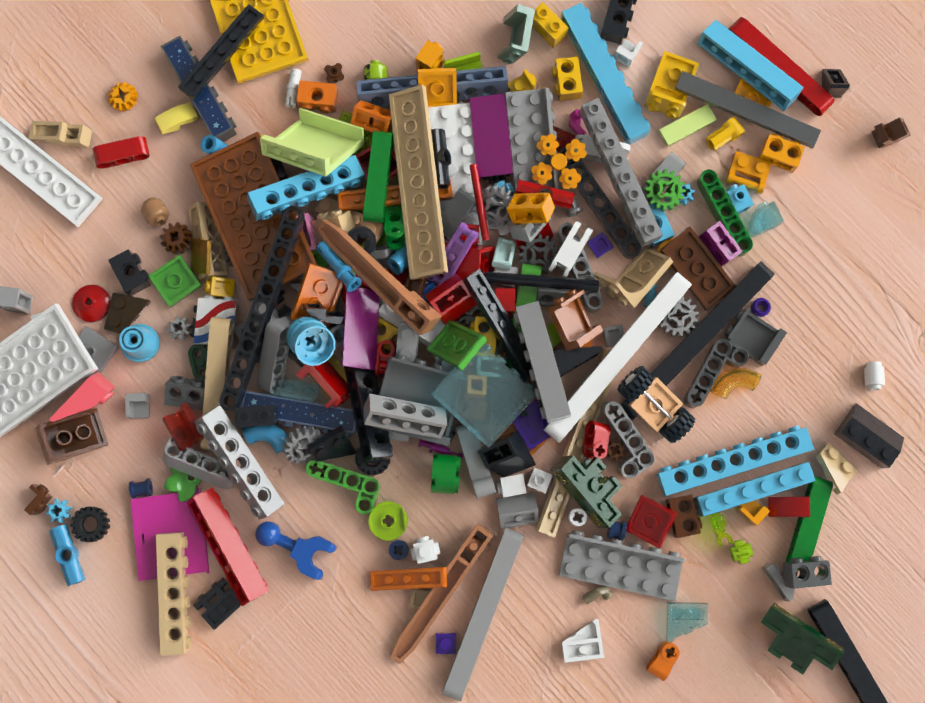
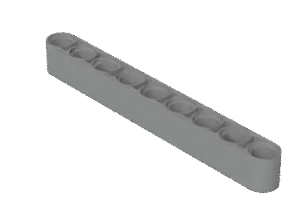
M505 528L445 683L442 692L444 696L459 702L462 700L524 536L521 533Z

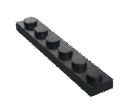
M248 4L178 86L179 90L195 100L264 19V15Z
M481 269L475 270L462 280L522 380L530 377L529 370L532 368L530 362L526 363L523 352L526 351L525 343L521 344L518 331Z

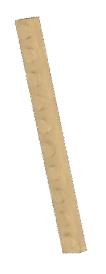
M603 349L600 353L595 368L609 353L608 350ZM612 381L573 426L563 456H574L582 464L585 457L582 453L586 424L591 420L598 421L601 407L605 402ZM556 476L535 529L554 538L571 495Z

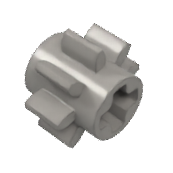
M176 316L175 321L168 322L171 325V329H168L167 332L174 333L172 335L173 339L176 340L179 336L181 340H185L184 336L187 334L191 335L189 328L192 325L186 324L187 318L184 317L181 321ZM180 326L183 328V330L180 331L177 329V327Z

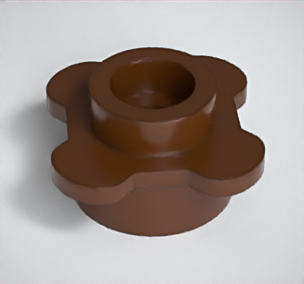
M336 63L333 66H325L324 71L327 73V82H338L344 79L340 63Z

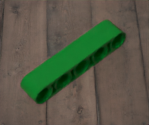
M373 131L363 211V221L384 222L393 148V132Z
M710 169L704 170L697 179V186L716 222L721 221L737 244L739 242L745 244L746 250H742L743 252L737 255L744 256L753 247L752 239L715 171ZM703 177H708L711 183L704 182ZM712 193L718 194L720 200H715L712 197ZM722 209L728 212L727 217L721 214ZM734 226L737 229V233L731 232L729 227Z
M814 476L816 481L808 483L804 497H810V517H798L786 562H790L791 558H803V561L809 560V557L813 556L831 496L832 481Z

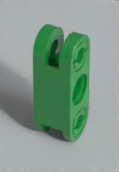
M402 205L388 206L385 209L384 232L386 246L391 250H400L405 246Z

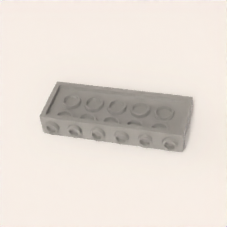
M549 87L505 92L514 194L516 193L519 179L539 184L538 180L534 181L532 178L534 175L531 171L533 166H538L540 162H543L545 165H551L550 160L552 156L549 154L542 155L541 150H538L536 146L541 141L540 138L543 135L547 137L549 134H553L557 140L556 131L553 130L555 115L551 111L553 95L552 92H549ZM552 168V179L547 180L544 185L561 189L558 184L560 170ZM542 189L539 193H550V191Z
M574 530L572 534L567 533L559 576L675 601L682 562H685V558H680V553L669 551L668 555L661 553V549L649 547L648 551L641 549L642 545L630 543L629 547L622 545L623 541L616 539L606 542L603 541L602 536L592 534L591 538L584 537L583 532Z

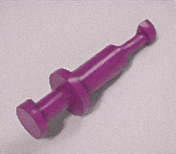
M422 439L419 440L418 447L429 448L430 453L435 451L441 454L463 457V454L460 452L457 454L450 451L449 448L434 442L429 443Z

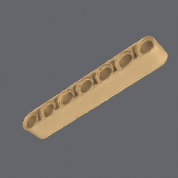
M212 317L210 320L203 415L220 406V396L230 367L232 319ZM214 427L215 433L219 435V430ZM201 434V450L212 451L208 447L207 440Z

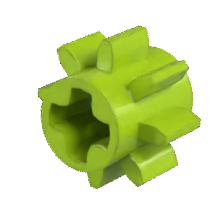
M741 539L732 542L733 547L729 548V553L733 562L738 561L741 565L750 562L749 557L753 556L750 543H744Z

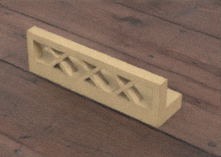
M196 202L188 207L192 238H204V240H209L211 244L213 243L218 247L217 254L212 251L210 253V274L198 275L199 280H207L212 276H228L227 265L224 260L225 255L223 254V241L213 217L209 218L205 214V208H208L206 202ZM209 225L215 229L214 236L208 232ZM215 261L220 265L221 272H214L213 263Z

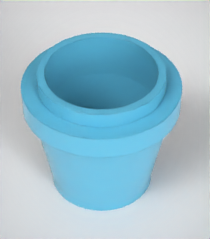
M145 324L129 326L121 332L119 337L122 353L134 362L149 361L157 354L160 347V339L157 332ZM137 337L138 341L133 344L132 339Z

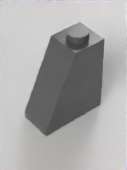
M462 188L457 191L441 215L444 239L448 241L476 203V199Z

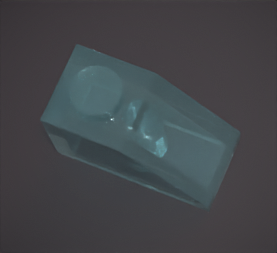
M765 201L757 205V209L753 212L747 228L751 238L776 228L784 222L775 201L771 203Z

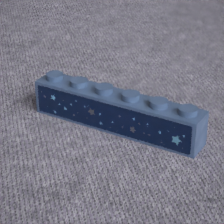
M249 391L245 392L241 407L277 405L278 419L280 422H283V426L294 427V424L302 425L301 429H303V426H306L307 429L313 426L314 428H320L322 433H329L342 426L347 437L357 433L352 409L334 408L333 406L327 409L324 404Z

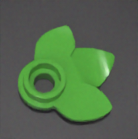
M170 467L173 475L166 480L164 488L169 491L178 492L179 501L185 502L194 496L196 486L202 480L195 478L190 481L188 474Z

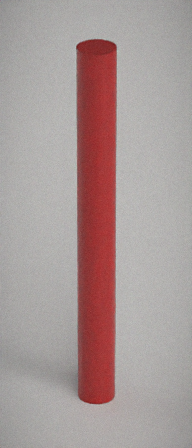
M471 164L469 167L482 241L490 240L477 164Z

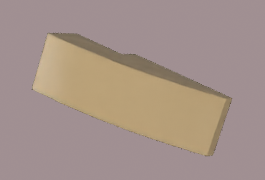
M32 121L29 139L54 145L89 148L92 130L84 125Z

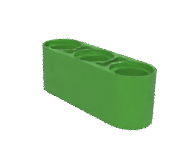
M523 263L521 274L541 276L542 266ZM519 286L515 313L516 307L536 302L538 287Z

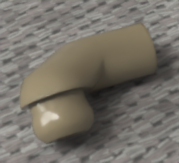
M603 586L592 589L583 595L582 598L586 604H589L600 596L604 600H608L613 594L609 587Z

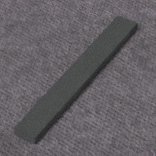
M682 71L674 89L812 149L821 132L820 129Z

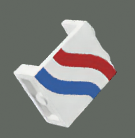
M205 295L204 298H198L194 344L208 347L209 325L212 317L232 319L233 328L235 327L236 308H240V304L235 301V298L223 297V300L209 295ZM232 328L231 349H236V341L233 339L234 329Z

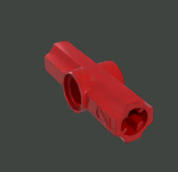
M519 179L515 194L539 193L542 189H548L555 206L571 209L575 193Z

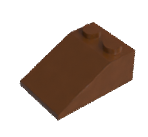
M97 408L67 416L54 422L42 423L35 428L47 465L108 445Z

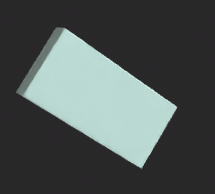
M498 237L492 261L493 267L506 270L511 269L516 247L514 240Z

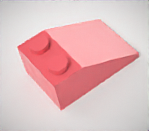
M100 372L94 373L49 420L54 422L95 407L99 403L103 405L113 396L112 390L115 386Z

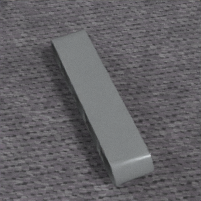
M566 222L559 227L557 236L561 246L567 238L562 234V230L567 229L571 231L572 223ZM576 233L574 237L580 239L578 233ZM582 249L570 270L572 276L576 279L596 280L585 251ZM582 264L585 270L580 272L576 270L575 265ZM600 290L597 292L584 291L585 293L580 297L585 309L591 313L597 312L603 305V297ZM596 299L598 306L592 307L589 304V300Z

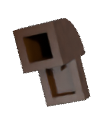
M900 117L887 124L880 123L874 126L875 130L871 131L878 148L887 147L911 136L904 119Z

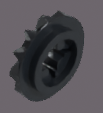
M355 226L348 231V235L355 242L358 240L357 234L362 239L366 238V241L363 242V249L368 254L373 252L376 247V236L371 229L365 226Z

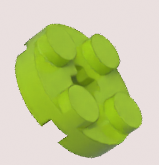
M381 502L373 508L369 515L370 530L376 537L385 541L399 538L405 532L408 525L406 511L395 502ZM387 515L394 519L390 527H387L386 523L383 524V520L386 519Z

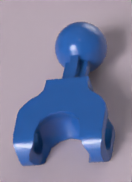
M271 521L261 523L255 532L256 540L262 546L270 547L276 544L291 551L290 557L296 560L299 571L316 580L322 579L323 572L313 564V554L319 550L333 553L337 548L334 543L320 536L307 540L299 537L295 541L281 534L278 525Z

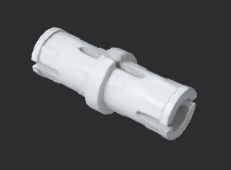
M294 68L290 69L289 83L286 85L287 95L285 106L291 108V105L292 108L297 107L298 86L302 71L296 69L295 72Z

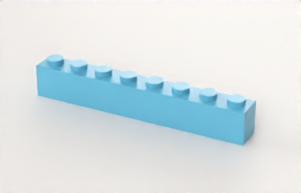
M581 2L562 11L560 19L569 27V37L626 144L630 145L648 136L651 128L650 123L642 116L641 106L638 102L635 103L631 88L626 86L622 71H618L614 56L610 55L607 50L606 41L601 39L598 34V26L591 21L588 8H584Z

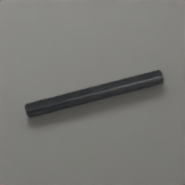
M487 271L484 273L488 283L569 290L583 289L584 291L594 292L599 290L598 280Z

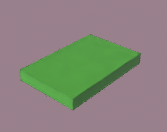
M449 320L426 350L437 358L463 371L487 339L483 335Z

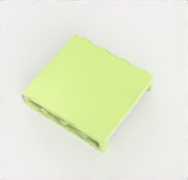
M300 108L299 120L276 138L268 135H263L260 138L261 152L264 156L326 177L364 145V128Z

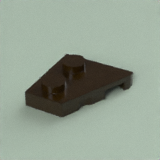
M113 293L104 330L121 333L132 322L137 320L141 311L150 304V300Z

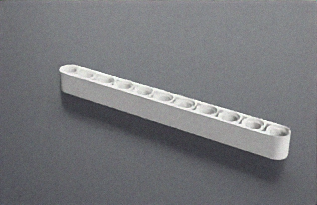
M678 272L673 275L567 401L571 417L549 423L544 429L547 434L558 443L567 435L692 284Z

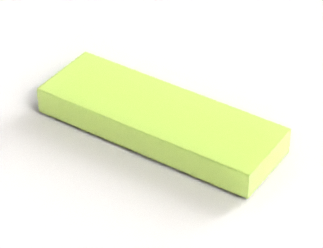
M707 104L659 129L658 132L667 147L716 122L717 119Z

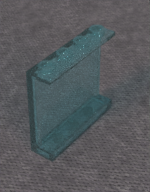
M485 342L463 371L455 367L436 388L433 387L430 390L429 394L489 448L536 396L533 392L535 388L527 381L523 383L519 379L521 375L514 368L509 369L505 365L507 362L499 354L495 356L491 352L493 348Z

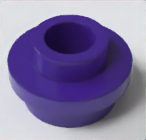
M758 298L753 301L751 310L754 315L764 317L769 314L771 305L767 299ZM758 305L763 306V311L758 310Z

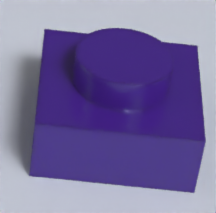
M603 232L587 242L588 247L597 259L614 248Z
M436 633V654H456V633Z

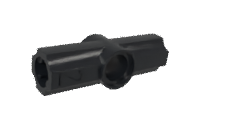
M435 128L431 129L437 184L438 189H445L450 186L448 165L451 164V154L447 149L445 130Z

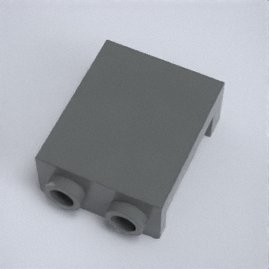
M747 307L744 311L740 310L734 318L737 320L734 326L730 325L724 333L726 335L725 340L747 351L751 360L760 366H764L768 363L787 332L781 328L779 330L775 329L751 313V309Z

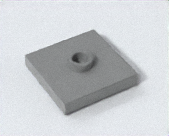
M85 326L78 337L98 370L91 374L93 375L104 370L119 347Z

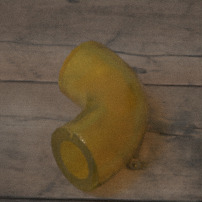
M746 368L730 369L717 378L710 392L718 397L727 399L731 391L738 387H744L753 391L757 387L762 374Z

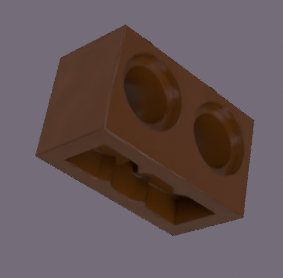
M692 494L666 499L667 508L677 512L672 524L674 538L700 534L702 522L700 517H697L696 509H698V505ZM680 501H684L687 504V509L684 512L678 508ZM686 520H689L692 525L689 531L683 528V523Z

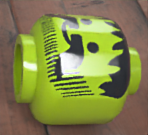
M372 60L370 64L364 66V80L388 78L387 67L380 61Z

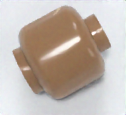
M152 197L145 200L141 207L142 215L151 226L164 225L170 215L163 200Z

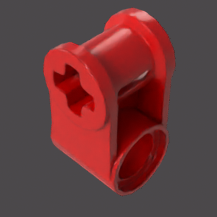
M386 339L379 343L375 364L376 376L384 374L386 368L383 367H386L389 355L395 356L397 344L394 340ZM385 343L390 344L392 347V352L389 354L383 350Z
M592 420L586 424L582 453L586 458H605L611 434L609 424Z

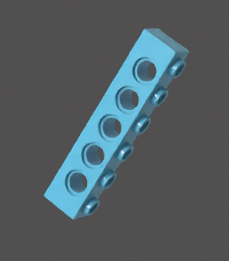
M356 155L346 159L326 177L308 171L248 192L247 201L256 221L259 219L267 220L273 214L284 213L285 209L289 206L303 207L312 200L316 199L319 201L329 194H339L346 188H356L362 184L365 174ZM342 174L346 176V179H341L338 175ZM320 181H327L329 185H323ZM303 187H309L311 191H305ZM291 193L294 197L288 198L284 194ZM271 199L274 200L276 203L269 204L267 203V200Z

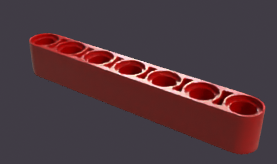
M740 17L729 28L736 36L804 87L797 99L812 113L822 116L834 103V98L747 19Z

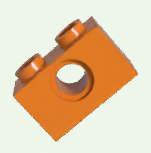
M299 80L297 94L299 108L309 111L319 110L322 113L336 112L337 84ZM317 95L322 96L318 101L313 100Z

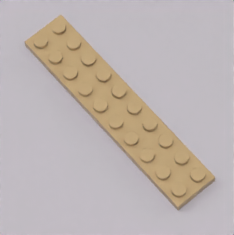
M421 84L389 94L411 280L448 273L426 86Z

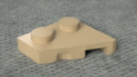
M828 442L822 447L816 458L823 467L827 479L831 477L836 487L833 491L837 495L843 491L857 469Z

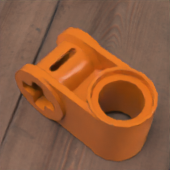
M669 640L662 642L654 656L650 659L646 671L665 681L680 655L678 647ZM665 649H672L673 653L667 654Z

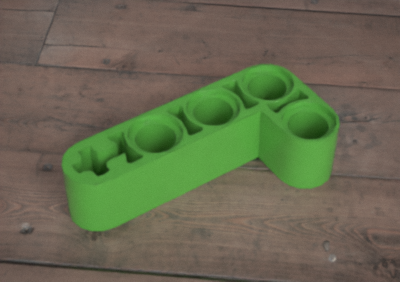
M311 460L307 463L306 473L309 476L359 492L355 504L356 510L361 514L372 512L380 491L378 480L322 461L316 462ZM318 464L317 467L324 469L325 473L315 472L313 474L314 471L311 470V467ZM336 469L339 472V477L336 480H331L329 473ZM352 475H355L358 480L355 486H350L347 482L348 478ZM369 481H373L376 484V489L373 492L366 490V484ZM363 500H368L370 503V508L367 511H363L360 508V503Z

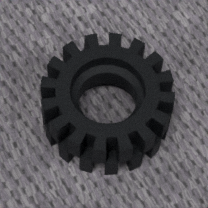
M360 447L356 450L355 463L365 474H381L390 464V458L376 465L363 463Z
M86 507L74 513L76 516L72 517L73 524H70V527H73L71 532L76 534L75 538L80 539L82 542H96L104 538V535H107V529L110 528V525H108L110 518L106 517L108 514L103 512V509ZM90 516L97 520V528L92 532H88L84 528V521Z

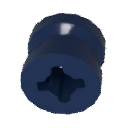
M615 522L608 528L607 538L612 539L616 537L618 540L623 541L627 522Z
M396 540L390 544L389 554L393 559L401 560L408 555L409 547L406 542Z

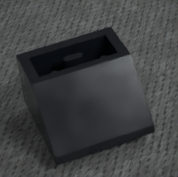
M518 430L489 441L478 450L485 467L501 477L512 475L536 465Z

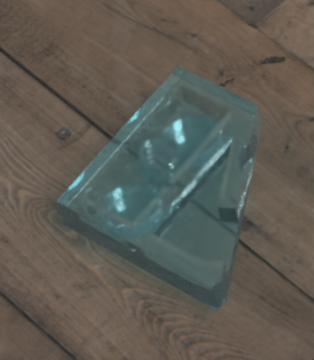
M667 602L666 640L668 642L674 641V638L683 634L691 633L695 628H701L708 624L707 603Z

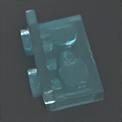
M284 378L282 388L277 387L276 396L317 403L320 385Z

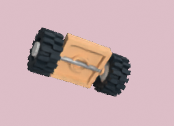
M643 366L636 367L619 384L617 390L630 402L628 405L655 432L659 431L670 443L681 440V437H684L691 430L690 428L694 426L695 418L684 407H681L683 403Z

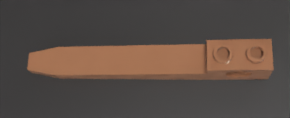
M327 219L321 220L316 229L326 244L397 315L419 335L433 330L442 317L415 291H408L340 227Z
M479 523L475 525L446 568L447 587L432 588L399 636L390 656L392 659L400 664L415 650L493 537L491 531Z

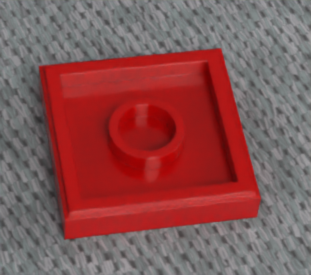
M641 495L629 519L626 531L660 549L677 512Z

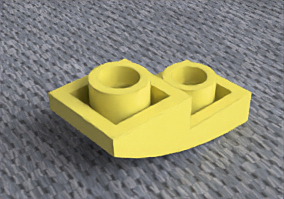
M191 102L171 108L155 117V122L162 135L180 130V125L198 121V115Z

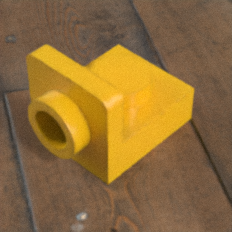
M525 69L521 76L508 82V89L510 92L535 90L537 81L535 76Z
M212 276L208 281H205L204 292H206V295L219 298L233 297L235 279Z

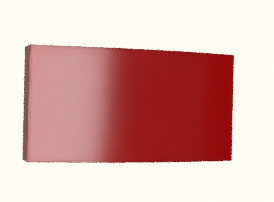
M768 497V510L770 511L768 517H810V497Z

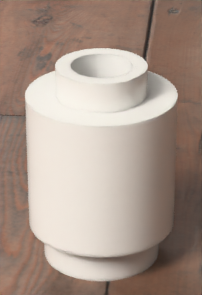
M882 362L866 363L864 380L865 387H869V390H881V387L885 386Z

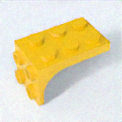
M664 51L644 107H647L652 112H661L668 118L679 119L686 106L685 101L688 95L674 89L682 71L695 76L699 63Z

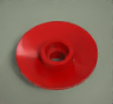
M86 285L75 293L72 300V308L76 316L81 320L96 322L107 315L111 300L107 291L102 287ZM88 299L92 300L90 305L86 304Z

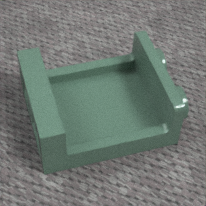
M517 4L504 16L503 24L513 28L510 44L498 54L497 59L502 60L504 63L512 64L528 52L535 9Z

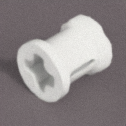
M572 509L569 512L568 521L575 526H582L587 521V514L582 509ZM575 512L582 515L580 522L573 520Z

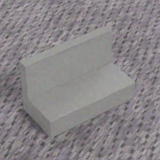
M534 492L496 499L501 529L538 523V507Z

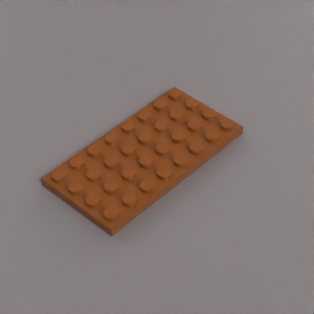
M255 132L190 164L249 301L254 300L283 213L279 212L273 214L267 220L259 219L256 221L247 201L248 192L281 181L271 158L262 155L261 135L259 132ZM267 200L269 204L276 203L274 200ZM295 212L290 215L292 221L297 219ZM302 229L282 286L304 276L308 263L318 265ZM287 230L284 233L285 239H289L292 236L291 230ZM284 248L278 251L279 258L285 255L286 251ZM274 267L271 274L273 277L278 275L279 268ZM271 285L265 288V293L273 291Z

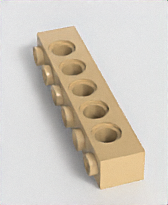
M184 532L156 534L160 656L185 654L191 648V636H188L191 619L190 616H187L190 598L187 596L186 590L189 587V577L186 576L188 556H185L188 539L187 536H184ZM170 548H174L177 551L175 558L169 555ZM171 568L177 570L178 575L176 578L170 575ZM171 588L178 590L177 598L172 597L170 593ZM172 608H176L179 611L178 618L172 616ZM173 628L179 630V638L172 635Z

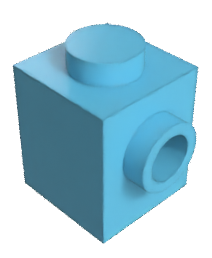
M736 184L726 189L738 214L750 209L754 205L744 184L741 186Z

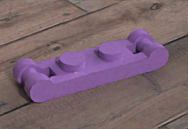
M462 222L445 248L448 273H444L443 275L445 276L443 278L440 275L428 277V279L440 285L452 277L470 247L478 238L479 233L475 230L471 231L468 225ZM463 234L467 237L465 241L461 239Z

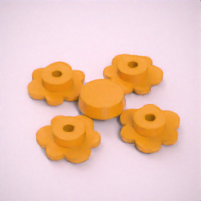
M549 134L547 137L545 135L541 136V141L536 145L537 149L541 150L542 155L549 154L552 156L550 160L551 165H545L543 162H540L538 166H533L531 169L534 174L533 180H538L541 185L546 184L547 180L552 179L551 172L553 168L555 170H562V176L559 177V181L564 189L576 188L577 183L581 181V175L577 173L576 169L569 170L565 167L567 166V159L573 158V161L577 162L580 158L586 156L585 144L580 143L578 139H573L571 144L566 145L567 151L565 155L561 153L555 154L556 148L559 146V143L555 141L556 137L553 134Z

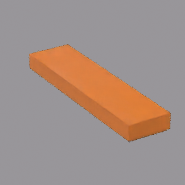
M446 567L370 571L371 591L447 587Z

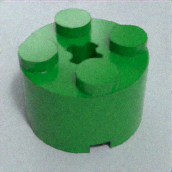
M433 454L430 493L452 495L458 493L460 476H456V474L459 475L461 457H457V455Z

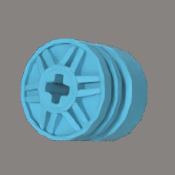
M303 316L296 319L288 328L286 333L288 346L304 364L310 366L320 365L333 355L335 350L334 336L319 319L312 316Z

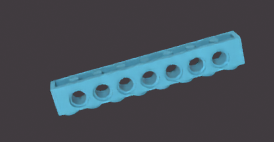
M800 426L789 428V433L782 434L779 431L770 434L771 438L766 440L763 437L751 440L752 444L745 446V443L733 446L734 450L728 452L726 448L715 451L716 455L708 457V454L696 457V462L690 463L689 460L679 462V467L673 469L671 465L660 468V473H657L656 477L662 495L668 496L812 451L814 447L807 427L800 429ZM786 438H790L792 440L791 448H788L786 446ZM769 443L774 446V452L772 454H770L767 451V445ZM750 449L756 452L754 460L748 455ZM731 455L737 457L738 462L736 465L731 464ZM714 460L720 465L718 471H714L711 467ZM695 466H698L701 469V475L699 477H696L693 474V468ZM676 472H680L683 475V480L680 483L674 479Z

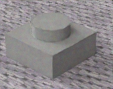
M622 324L603 328L606 348L614 346L624 335Z

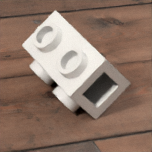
M429 536L416 539L417 543H414V548L410 549L413 561L417 560V563L420 564L438 559V554L441 553L438 542H434V539H429Z

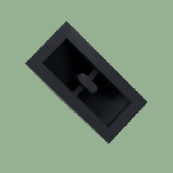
M822 69V87L833 98H841L850 86L841 69Z

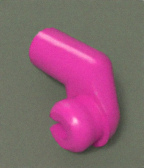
M576 109L570 114L569 127L576 135H585L586 131L580 126V110Z

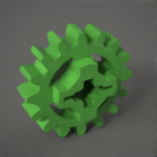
M664 169L662 173L660 170H657L655 175L651 174L649 176L650 180L645 181V184L648 185V187L643 189V191L648 193L645 198L650 199L649 205L655 204V210L661 207V211H665L667 208L670 211L674 209V206L680 205L678 200L684 199L681 193L686 192V190L682 189L681 186L685 183L679 182L681 176L675 177V171H671L668 174L667 169ZM668 186L665 193L661 194L664 187Z

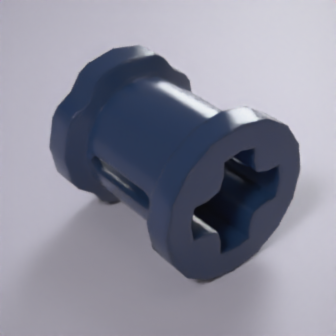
M147 478L145 481L136 483L130 481L129 493L131 498L134 499L136 496L145 494L152 496L153 485L151 479Z

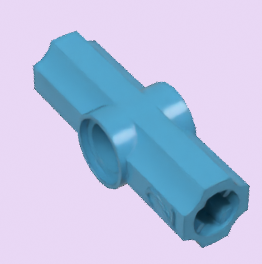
M67 524L52 528L49 532L56 550L55 559L61 565L67 586L84 581L85 577L78 559L79 551L74 547ZM66 550H68L71 555L69 560H66L64 557V553Z

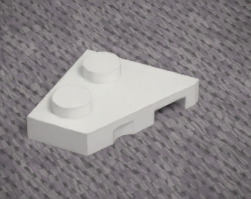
M595 619L562 642L564 663L604 658L599 619Z

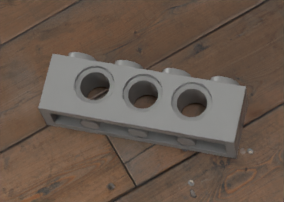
M369 394L363 407L364 425L441 439L447 427L446 409L374 394Z

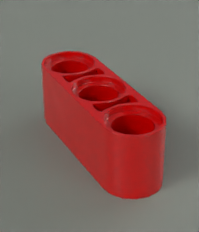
M143 136L106 143L92 148L96 167L100 169L140 161L150 157L147 140Z

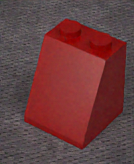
M472 244L455 274L457 273L461 279H464L477 269H481L483 275L486 271L493 272L492 261L495 246Z

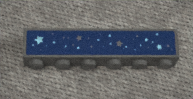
M181 36L161 45L163 52L182 83L199 63L197 56L192 57L190 44L187 40L183 41ZM207 85L195 100L191 99L210 134L224 142L237 135L234 130L237 126L232 117L227 118L225 113L228 110L224 103H219L216 99L219 95L214 86L210 87Z

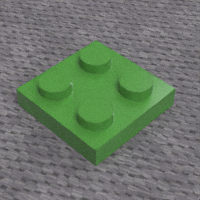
M178 255L148 275L170 308L202 287L181 255Z

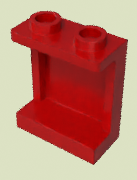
M328 360L315 366L305 364L296 373L300 379L309 375L315 378L331 397V400L325 405L327 409L331 406L336 408L350 397L348 395L347 382Z

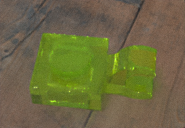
M720 512L710 514L709 518L713 531L716 534L717 545L719 547L723 546L722 538L724 537L727 538L728 544H732V537L725 533V526L727 524L724 515H721Z

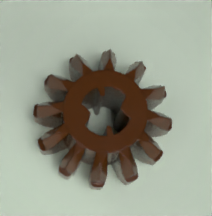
M176 222L175 226L169 223L168 230L162 228L165 234L160 235V238L163 240L160 244L165 247L167 252L172 251L174 255L178 253V250L184 254L183 248L190 249L187 243L192 242L190 237L192 232L187 230L188 227L186 225L181 226L179 222ZM174 237H179V240H174Z

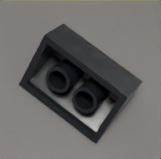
M855 403L834 433V435L881 469L891 467L900 454L904 441L903 436L857 403Z

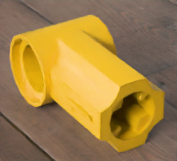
M734 116L722 124L721 128L707 136L705 140L708 147L715 152L728 142L738 139L746 131Z

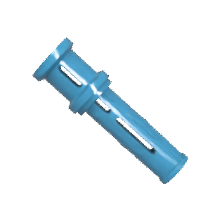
M325 241L317 245L316 251L335 271L336 278L346 285V290L348 292L356 290L361 285L362 280L353 274L352 268L343 264Z

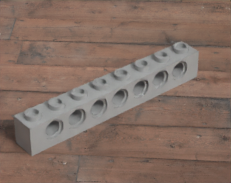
M597 98L582 104L579 112L641 248L658 241L663 234L600 99Z

